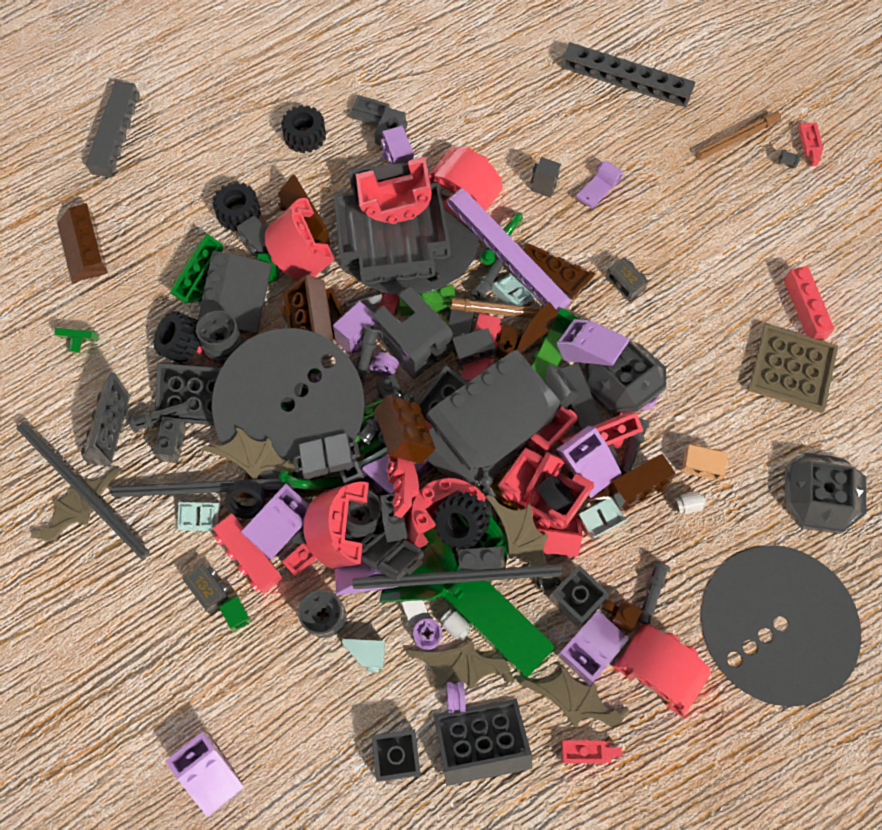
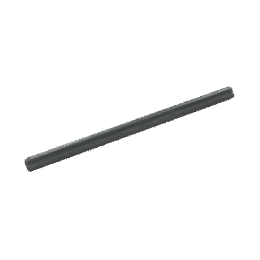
M21 422L17 426V430L140 559L146 558L150 553L148 549L25 422Z
M279 478L251 480L258 483L264 491L280 490L285 484L291 489H301L289 483H284ZM239 480L120 485L111 487V496L130 497L228 492L230 486Z
M557 564L406 574L398 582L388 576L353 578L352 585L353 589L550 577L561 576L562 566Z

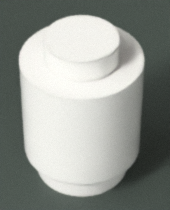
M695 491L679 495L678 498L674 499V504L678 514H689L703 510L706 501L703 494Z
M452 609L440 620L443 624L442 627L456 640L459 638L463 640L471 632L469 629L471 624L457 611L454 612Z

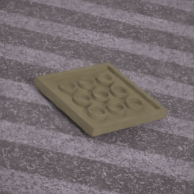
M765 324L748 391L823 413L828 399L838 345Z

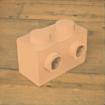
M699 444L688 445L684 451L681 472L720 481L725 476L728 453L716 448H703Z

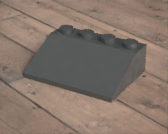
M213 251L198 321L206 313L215 310L225 311L235 318L239 332L258 334L272 265L232 253Z
M172 362L157 363L155 411L186 401L190 412L174 418L182 419L184 423L214 425L212 396L216 379L223 366Z
M110 372L101 392L98 393V404L92 413L93 421L91 427L87 430L86 445L82 447V458L88 464L111 467L131 397L113 372Z
M517 699L466 708V712L456 710L454 713L434 714L446 786L532 769V753Z

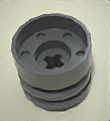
M215 310L206 313L197 323L196 333L205 354L214 361L225 362L243 344L235 318L228 312Z
M368 490L367 503L361 504L349 501L345 532L347 540L361 542L370 533L375 534L377 532L382 506L378 496Z
M315 590L307 594L302 599L298 608V618L301 625L309 633L320 638H330L337 635L344 628L347 620L344 604L332 592L326 590ZM326 611V613H328L329 616L325 617L323 620L320 617V614H324V612Z

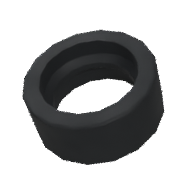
M553 475L548 476L538 485L539 493L545 502L562 515L566 514L576 502L574 495L568 487Z
M236 481L228 490L225 499L226 508L235 517L241 519L254 518L263 509L266 499L265 491L254 481ZM241 492L251 494L256 498L257 504L253 506L241 505L234 499V495Z

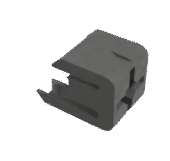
M404 285L405 289L397 295L414 312L412 316L400 323L383 305L373 313L369 311L368 314L381 328L380 337L388 342L386 343L383 339H380L385 350L399 361V365L411 378L415 379L452 350L453 333L450 327L411 286Z

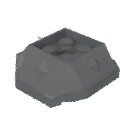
M629 341L613 366L586 363L585 380L592 397L609 413L637 412L666 390V367L640 343Z
M803 453L785 467L784 505L797 520L796 522L801 529L842 534L867 514L866 476L844 458ZM824 486L829 489L830 493L824 489Z

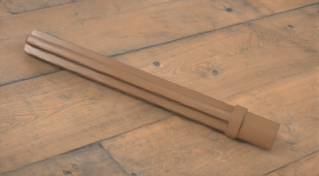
M775 111L765 115L761 119L699 149L696 156L702 160L764 128H768L781 120V114Z
M451 298L449 303L451 310L533 318L542 309L471 301L470 299Z

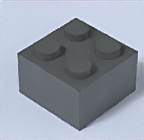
M578 565L551 593L548 599L579 628L610 593Z
M415 729L372 735L377 783L421 776Z

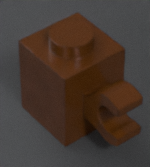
M606 600L601 608L603 611L613 615L611 622L615 626L628 633L634 629L642 612L641 609L624 600L619 606L610 600Z

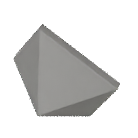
M374 290L343 302L346 308L350 310L360 301L374 312L382 299V294L378 290Z

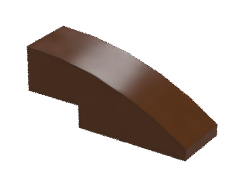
M550 302L537 312L524 329L516 347V350L522 352L549 331L545 324L559 314Z

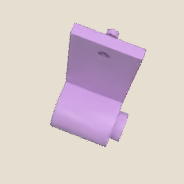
M607 160L599 163L596 168V176L575 197L591 209L618 184L624 174L622 170Z

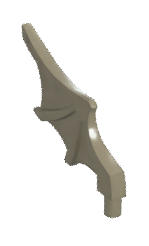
M236 428L237 434L230 442L221 446L204 445L200 448L202 451L210 452L233 461L243 468L252 479H258L260 473L268 470L280 473L283 470H287L291 474L295 472L294 461L282 459L275 452L272 441L269 438L266 441H256L240 428Z
M114 469L108 476L94 481L84 480L80 478L78 473L76 476L99 498L122 470ZM71 488L70 492L61 500L54 499L55 515L49 528L44 527L43 531L33 530L31 537L48 542L56 541L68 526L74 523L87 525L93 509Z
M486 495L487 500L494 508L503 525L508 543V557L510 559L517 556L523 557L532 566L547 565L544 557V545L548 539V534H542L536 528L530 504H527V508L512 510L502 506L494 496ZM550 576V577H540V578L548 579V578H552V577H561V576Z
M472 641L461 647L441 652L406 651L410 658L422 660L431 667L436 676L434 687H443L446 685V682L463 681L472 689L480 679L493 673H498L499 676L503 675L507 684L515 681L510 666L504 659L482 657L475 651L474 642Z
M562 666L560 667V674L551 681L535 683L524 680L520 682V685L543 695L556 704L566 714L573 726H578L582 719L594 718L613 727L620 724L630 714L626 706L618 712L616 709L613 711L608 709L600 700L595 683L584 685L577 682L568 670Z

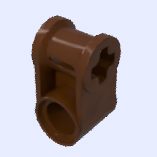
M504 324L496 354L499 360L515 351L522 329Z

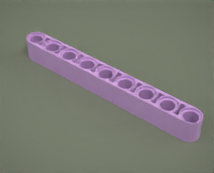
M460 188L447 199L449 207L544 306L550 302L559 312L561 308L565 309L570 305L571 302L567 295L464 189Z

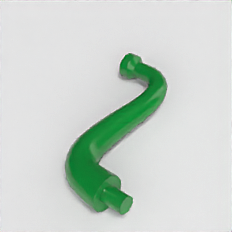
M515 212L512 215V219L503 228L509 236L522 221L523 214ZM487 247L480 256L481 262L485 265H491L496 255Z
M283 470L279 474L280 481L301 489L320 490L344 486L338 476L298 479L293 477L287 470Z

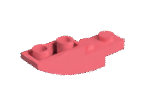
M387 453L389 458V464L386 469L388 472V482L394 484L393 490L395 491L393 499L394 516L402 518L412 506V501L419 494L418 477L413 462L392 457Z

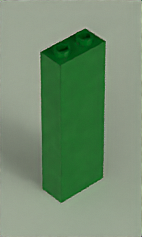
M457 562V565H458L457 571H460L459 562ZM488 581L454 583L464 592L462 597L458 600L449 593H446L444 597H440L470 623V626L526 680L556 646Z

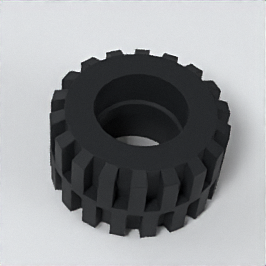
M299 105L298 108L293 107L292 110H288L286 112L287 115H283V120H281L283 137L286 145L291 150L294 149L295 152L301 151V153L308 151L310 153L313 149L317 150L319 149L318 146L323 145V141L326 139L324 117L320 111H317L314 107L310 108L308 105L306 107ZM301 128H310L305 131H299Z
M235 182V184L227 183V186H221V190H217L216 195L213 196L214 202L212 203L217 219L221 226L224 225V228L227 230L230 228L231 231H235L238 225L254 215L259 220L261 213L256 192L251 186H247L245 183L239 184V182ZM236 204L244 205L239 209H230L233 205Z
M178 311L166 314L158 324L154 334L153 343H155L154 349L156 353L178 363L187 362L191 359L201 344L196 333L198 320Z
M462 491L456 494L453 493L434 512L433 521L436 524L434 530L438 531L436 535L442 537L444 544L446 542L449 543V547L453 548L456 546L457 549H462L463 547L465 549L470 548L471 545L474 546L489 527L490 515L486 514L489 510L483 506V500L479 501L477 499L478 496L475 494L470 496V492L463 494ZM454 513L464 516L469 523V527L460 525L456 521Z

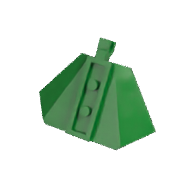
M434 527L423 533L428 543L420 548L424 552V557L421 559L422 564L412 574L451 572L458 569L452 547H449V543L446 542L444 544L442 542V537L436 535L438 531L434 530ZM454 583L399 586L382 589L379 601L434 600L439 596L444 597L446 593L459 600L464 592Z

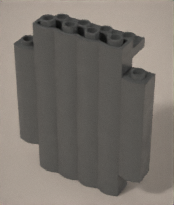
M408 163L349 169L351 192L334 194L341 268L352 270L360 267L362 284L369 285L378 282H393L396 280H411L417 277L429 278L435 276L434 259L451 257L440 183H430L431 200L422 213L412 220L390 224L374 220L361 210L356 174L373 170L377 181L382 182L411 174Z

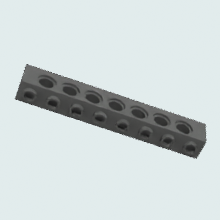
M571 42L567 46L561 65L563 69L685 108L688 105L696 83L689 79Z

